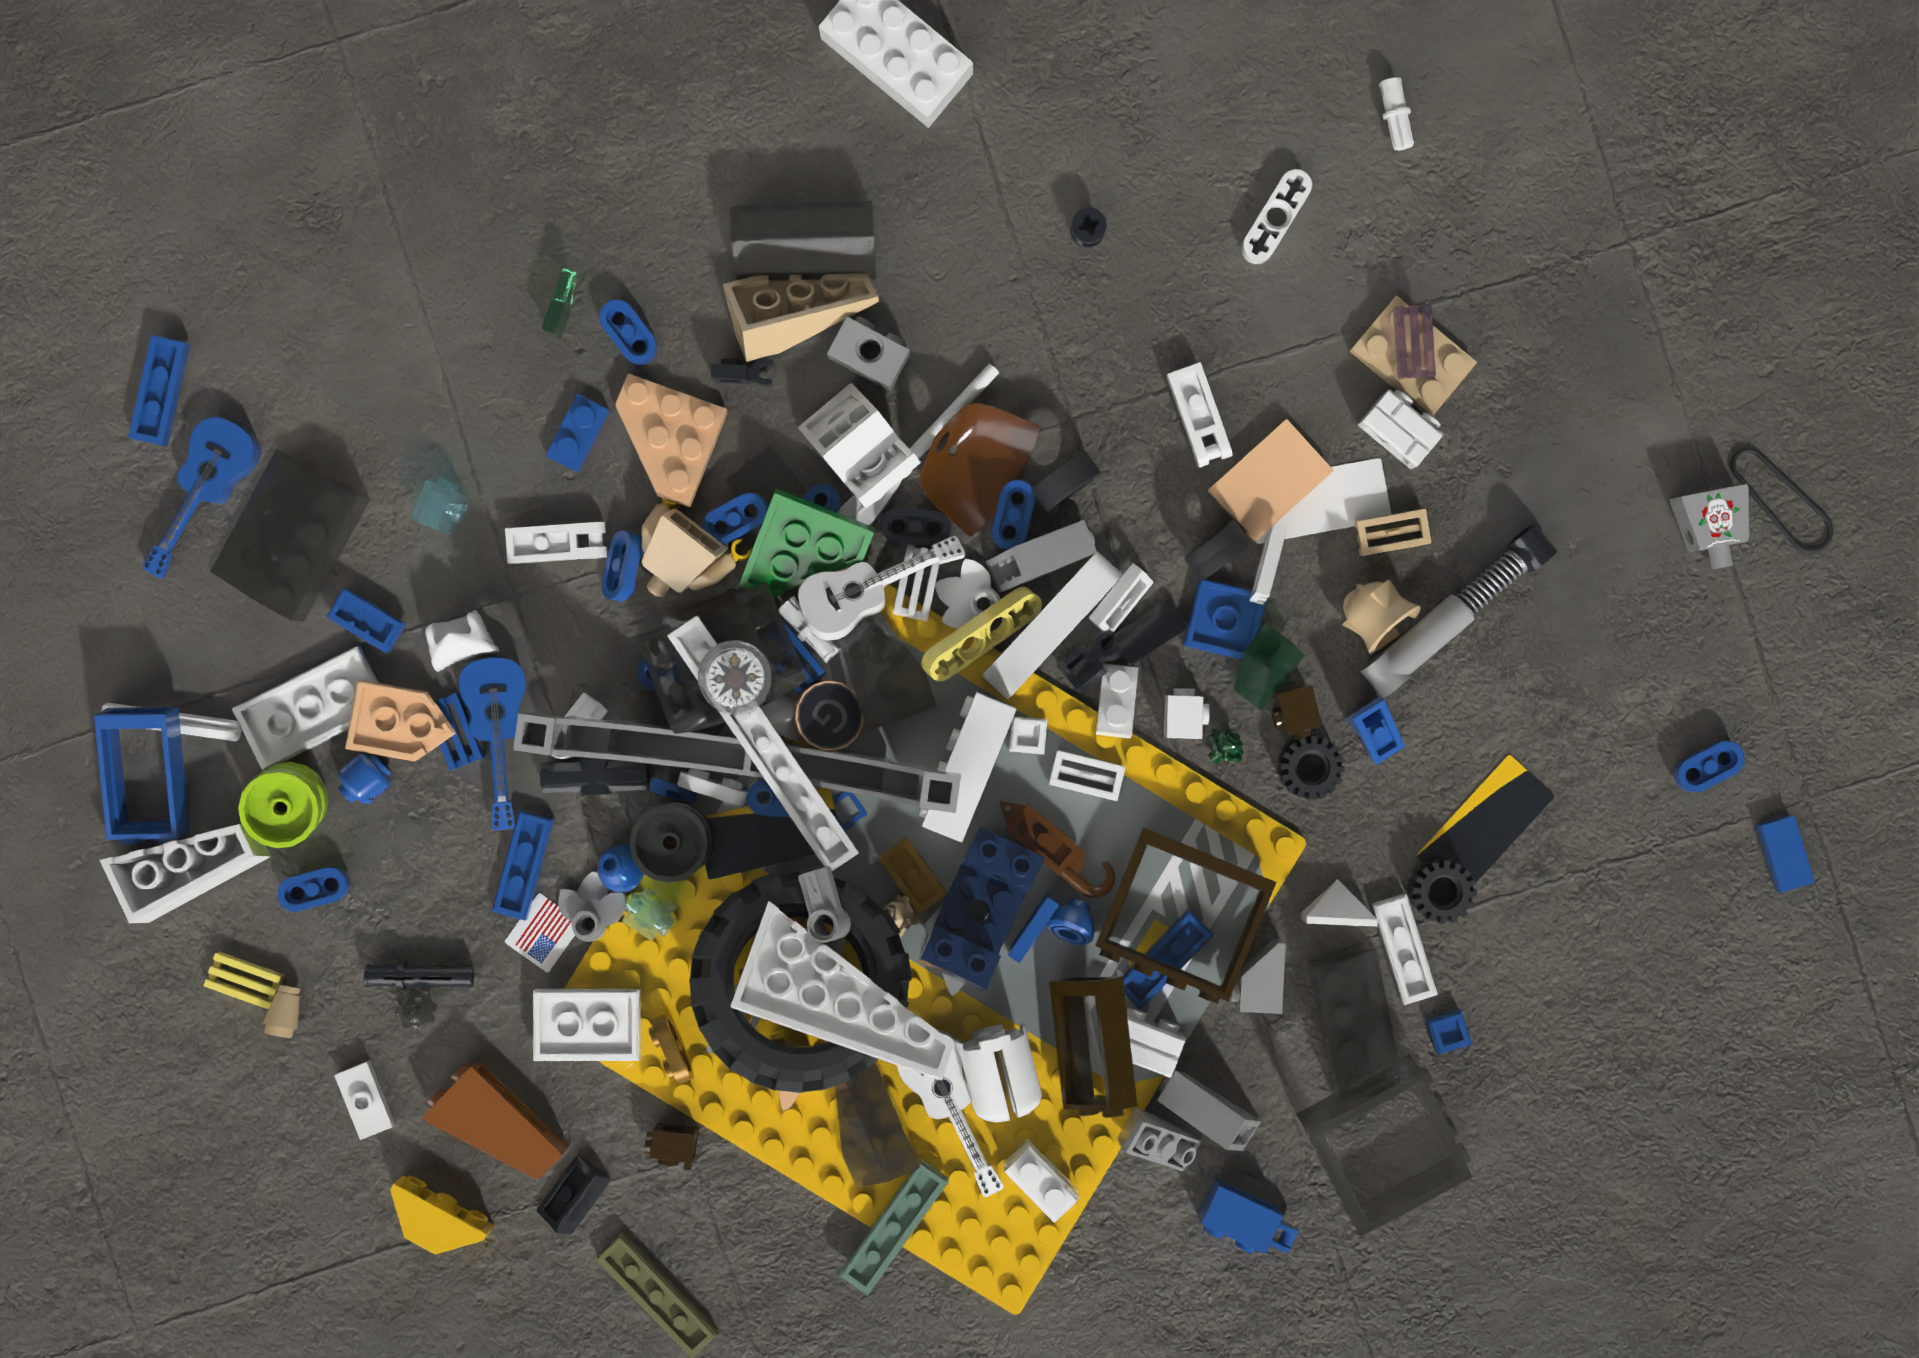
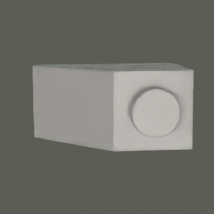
M1272 939L1242 967L1230 997V1001L1235 1002V1007L1240 1012L1282 1014L1286 943L1281 939Z

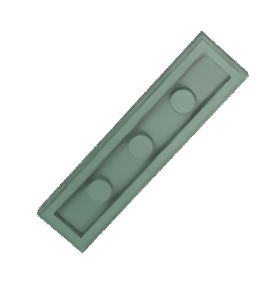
M920 1158L840 1270L839 1276L868 1296L948 1184L949 1178Z

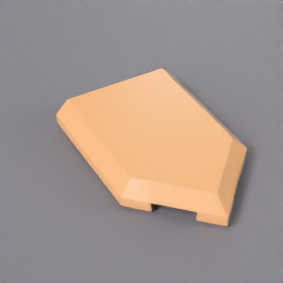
M357 680L345 749L415 762L456 734V731L429 692Z

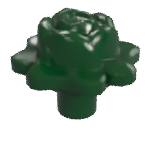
M1211 729L1209 731L1210 735L1207 737L1208 742L1213 748L1208 754L1210 760L1217 764L1222 759L1226 762L1235 761L1240 763L1244 751L1241 748L1243 743L1240 741L1239 734L1229 729L1220 731Z

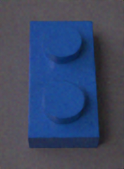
M576 394L546 457L580 473L610 410Z

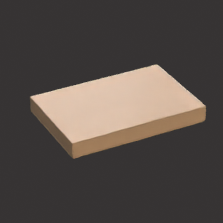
M1286 419L1208 489V492L1255 542L1334 470Z

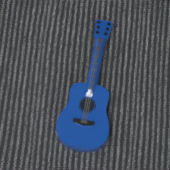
M218 417L206 418L194 428L189 442L188 458L177 475V482L188 494L158 545L153 546L142 565L145 571L157 578H165L173 557L171 551L199 503L202 501L215 504L225 503L231 496L236 483L250 474L256 467L261 456V447L257 438L250 431L237 423Z
M497 657L481 658L469 662L461 669L457 681L458 691L469 712V731L471 735L478 740L490 741L494 803H492L491 828L494 831L513 829L515 824L512 803L508 800L504 740L515 737L519 706L525 692L526 680L521 667L512 660Z

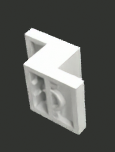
M852 383L797 427L865 508L881 499L886 491L899 480L907 477L921 463L915 454L900 440L879 411Z

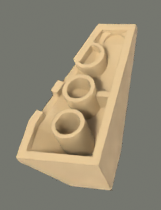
M867 273L825 274L821 279L802 280L801 275H790L789 280H769V275H760L723 284L736 338L746 362L781 353L841 322L846 317H850L879 302V296Z

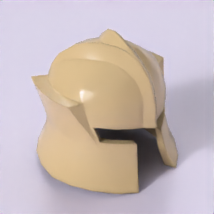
M1390 579L1384 583L1357 584L1356 589L1351 591L1344 599L1343 609L1347 620L1342 626L1360 635L1366 644L1369 654H1373L1398 637L1400 634L1394 626L1407 616L1415 619L1421 607L1402 598Z

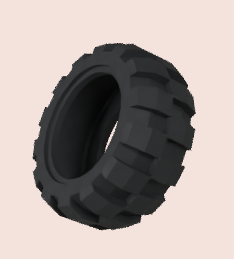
M808 869L781 874L777 871L754 879L751 884L736 893L733 892L714 910V914L703 931L701 930L692 955L689 979L692 1009L699 1030L711 1047L712 1052L730 1070L735 1071L751 1083L774 1091L803 1093L825 1090L850 1081V1079L870 1068L878 1060V1058L829 1041L811 1047H792L776 1043L760 1034L748 1022L742 1011L731 1008L735 995L734 969L736 961L746 943L757 933L768 901L778 907L789 918H809L798 878L803 873L813 871ZM834 878L841 907L848 913L851 922L850 930L845 938L854 948L861 963L863 974L886 993L888 992L896 998L900 1004L908 1008L909 981L912 979L909 954L905 953L899 936L901 931L887 909L883 911L869 897L871 893L849 879L843 881ZM827 915L824 923L834 928L832 918Z

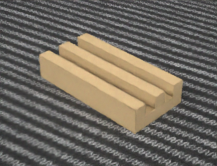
M1426 509L1354 521L1358 533L1356 536L1357 542L1360 545V556L1431 544ZM1419 517L1420 522L1419 524L1366 533L1365 527ZM1421 531L1422 537L1368 547L1367 540Z

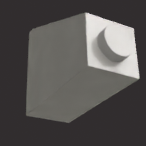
M1082 520L1012 547L986 561V565L997 592L1000 594L1097 553L1095 539L1091 530L1087 528L1085 521Z
M1175 1071L1171 1078L1166 1077L1159 1088L1161 1095L1157 1100L1226 1150L1243 1151L1261 1123L1259 1119L1185 1072Z

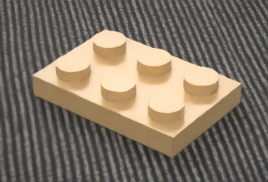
M1397 295L1349 351L1395 390L1405 393L1419 410L1431 416L1438 411L1477 363V361Z

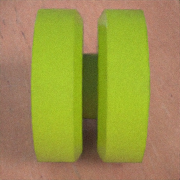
M295 762L276 763L258 774L242 792L238 806L241 824L248 835L262 845L274 848L292 847L305 840L325 817L329 803L327 787L319 774L306 765Z

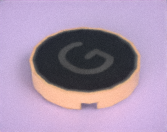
M823 681L810 685L800 694L794 706L796 731L806 744L815 749L835 751L847 747L858 737L863 727L864 710L861 700L852 688L841 682Z

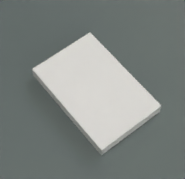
M641 988L533 990V1061H639L641 1059Z

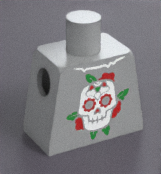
M1748 484L1670 499V504L1687 550L1694 552L1708 549L1711 570L1734 566L1730 545L1748 542L1749 540Z

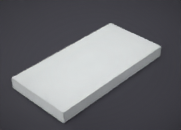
M356 646L232 708L262 771L276 763H283L349 730L357 680L378 683L360 646Z

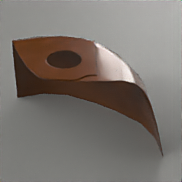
M973 403L964 406L937 433L931 444L919 477L924 493L954 524L969 537L973 536L997 511L1003 487L1007 483L1017 480L1036 445L1041 426L989 405ZM949 432L946 444L940 451H937L940 439L945 433ZM956 444L958 451L955 455H949L948 452Z

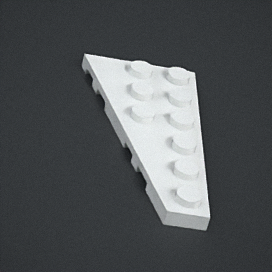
M768 901L732 1000L731 1008L942 1080L954 1043L922 1018L917 1017L900 1004L888 992L886 993L874 984L870 978L826 944L815 941L804 927L791 920L778 907Z

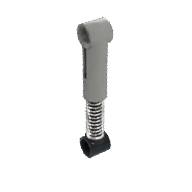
M1536 524L1530 525L1515 536L1507 544L1508 552L1504 554V557H1500L1499 561H1495V565H1490V569H1486L1485 573H1481L1480 577H1476V581H1471V585H1467L1466 589H1462L1461 593H1457V596L1450 594L1390 647L1378 653L1361 668L1360 672L1382 698L1398 689L1407 681L1411 673L1475 620L1473 612H1478V608H1483V603L1488 604V599L1493 600V595L1498 596L1497 591L1502 592V587L1507 588V583L1512 584L1511 579L1517 580L1516 575L1521 576L1525 571L1531 573L1537 570L1557 553L1558 550Z

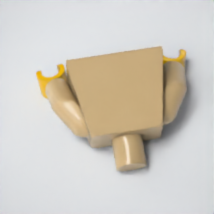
M662 498L663 502L661 504H656L642 525L641 549L645 553L642 565L654 574L646 586L652 594L658 597H664L670 587L676 592L682 593L687 588L697 591L717 584L736 567V561H745L752 552L751 548L747 554L738 555L735 552V546L740 544L743 539H737L733 542L730 553L725 554L728 549L726 546L677 509L681 507V504Z

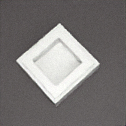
M1014 716L1011 723L1009 751L1044 754L1047 719Z

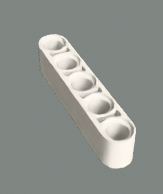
M1097 551L988 668L982 677L1008 700L1116 584L1123 574Z

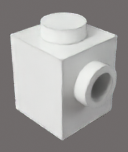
M1174 688L1173 695H1165L1163 737L1202 739L1203 725H1208L1209 704L1203 703V696H1195V689Z

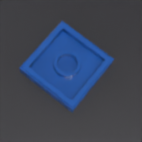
M1198 578L1187 624L1189 628L1186 629L1182 646L1252 662L1266 601H1264L1263 605L1249 601L1251 589L1209 579L1200 580Z

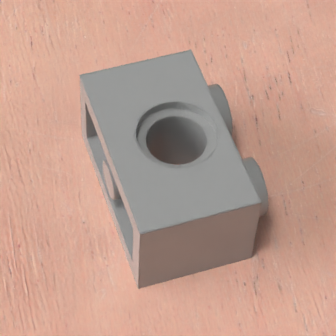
M857 316L856 320L846 317L827 353L828 358L891 392L910 356V350L905 347L907 342L892 333H888L885 337L875 332L876 326L862 317ZM868 343L877 344L881 349L878 357L872 360L863 358L861 356V349L864 345Z

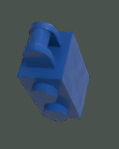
M1216 1177L1197 1215L1201 1224L1204 1225L1203 1230L1219 1239H1222L1223 1235L1236 1240L1234 1244L1238 1248L1251 1254L1255 1250L1266 1254L1269 1245L1289 1253L1299 1232L1298 1228L1282 1220L1283 1215L1277 1206ZM1277 1228L1283 1230L1279 1239L1274 1238Z

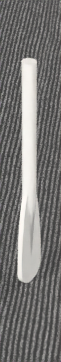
M989 363L913 444L910 450L918 460L931 447L937 433L964 406L971 404L999 374L994 366ZM902 479L886 491L881 499L873 502L867 508L853 495L840 508L838 513L870 526L888 504Z

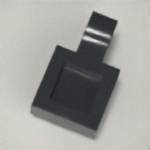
M724 358L721 359V364H711V379L715 383L748 385L755 383L763 387H769L773 385V380L761 378L760 370L763 367H774V362L770 359L762 358L757 360L753 366L747 367L742 365V360Z

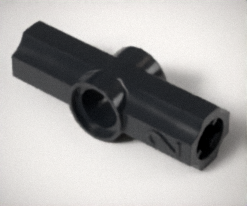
M599 758L579 759V762L541 763L540 771L542 793L580 792V795L612 794V791L649 790L651 780L649 763L611 761L610 759Z

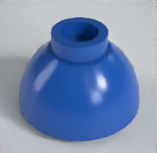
M616 844L607 848L601 854L597 863V873L600 881L606 888L614 892L624 893L634 889L644 876V873L639 870L633 861L630 845Z
M1071 899L1069 905L1058 908L1046 924L1049 931L1055 937L1070 944L1087 945L1094 938L1095 926L1089 914L1090 906L1079 899Z

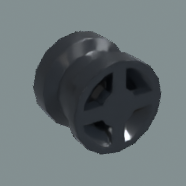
M1091 207L1081 209L1072 220L1070 233L1073 241L1083 248L1095 247L1104 237L1107 227L1106 219L1098 209Z

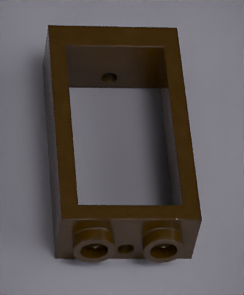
M1123 976L1071 977L1050 981L1049 986L1063 1109L1078 1110L1079 1116L1096 1115L1099 1112H1102V1117L1104 1118L1123 1116V1109L1138 1106ZM1083 996H1095L1106 1095H1094Z

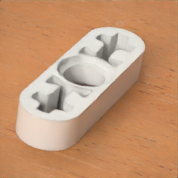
M1299 169L1290 170L1284 174L1242 242V255L1248 262L1252 264L1264 263L1275 251L1311 192L1312 181L1306 172ZM1297 179L1301 182L1299 188L1303 193L1297 191L1290 202L1287 203L1283 200L1290 189L1286 181L1293 183ZM1271 208L1282 209L1286 214V222L1281 226L1271 225L1267 220L1268 210ZM1258 225H1261L1266 232L1270 233L1263 244V248L1267 252L1260 251L1255 255L1251 252L1253 245L1249 242L1250 240L1252 242L1258 241L1264 230L1257 228ZM1271 234L1277 235V238L1274 239Z

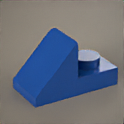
M1381 696L1346 718L1348 724L1359 735L1369 758L1375 765L1405 747L1386 702Z

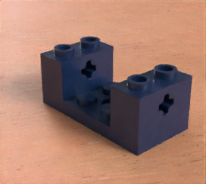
M979 827L970 842L917 962L980 991L986 990L1001 958L999 952L1025 893L1031 890L1045 857ZM981 901L986 904L988 916L985 920L975 921L970 917L969 906L971 903Z

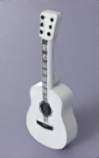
M952 536L932 545L931 550L880 573H876L868 563L860 562L843 571L821 572L811 575L801 584L798 593L804 621L820 639H840L850 633L862 619L875 615L884 609L885 593L883 588L886 585L938 561L940 564L962 559L965 556V551L958 538Z
M937 1030L954 1043L943 1079L938 1080L897 1066L899 1075L905 1084L921 1097L924 1108L930 1117L941 1119L949 1116L975 1169L974 1175L984 1197H988L1002 1190L1004 1184L992 1165H988L962 1112V1109L970 1104L971 1097L966 1077L963 1073L962 1061L956 1043L957 1040L949 1032Z

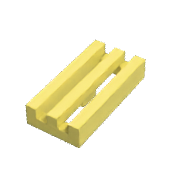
M223 952L215 953L213 957L215 961L208 971L210 975L205 980L203 986L269 1010L279 985L283 983L285 975ZM226 964L273 981V985L271 987L221 969L222 965ZM218 977H221L234 983L268 994L269 996L268 998H266L261 995L238 988L236 986L224 983L217 979Z

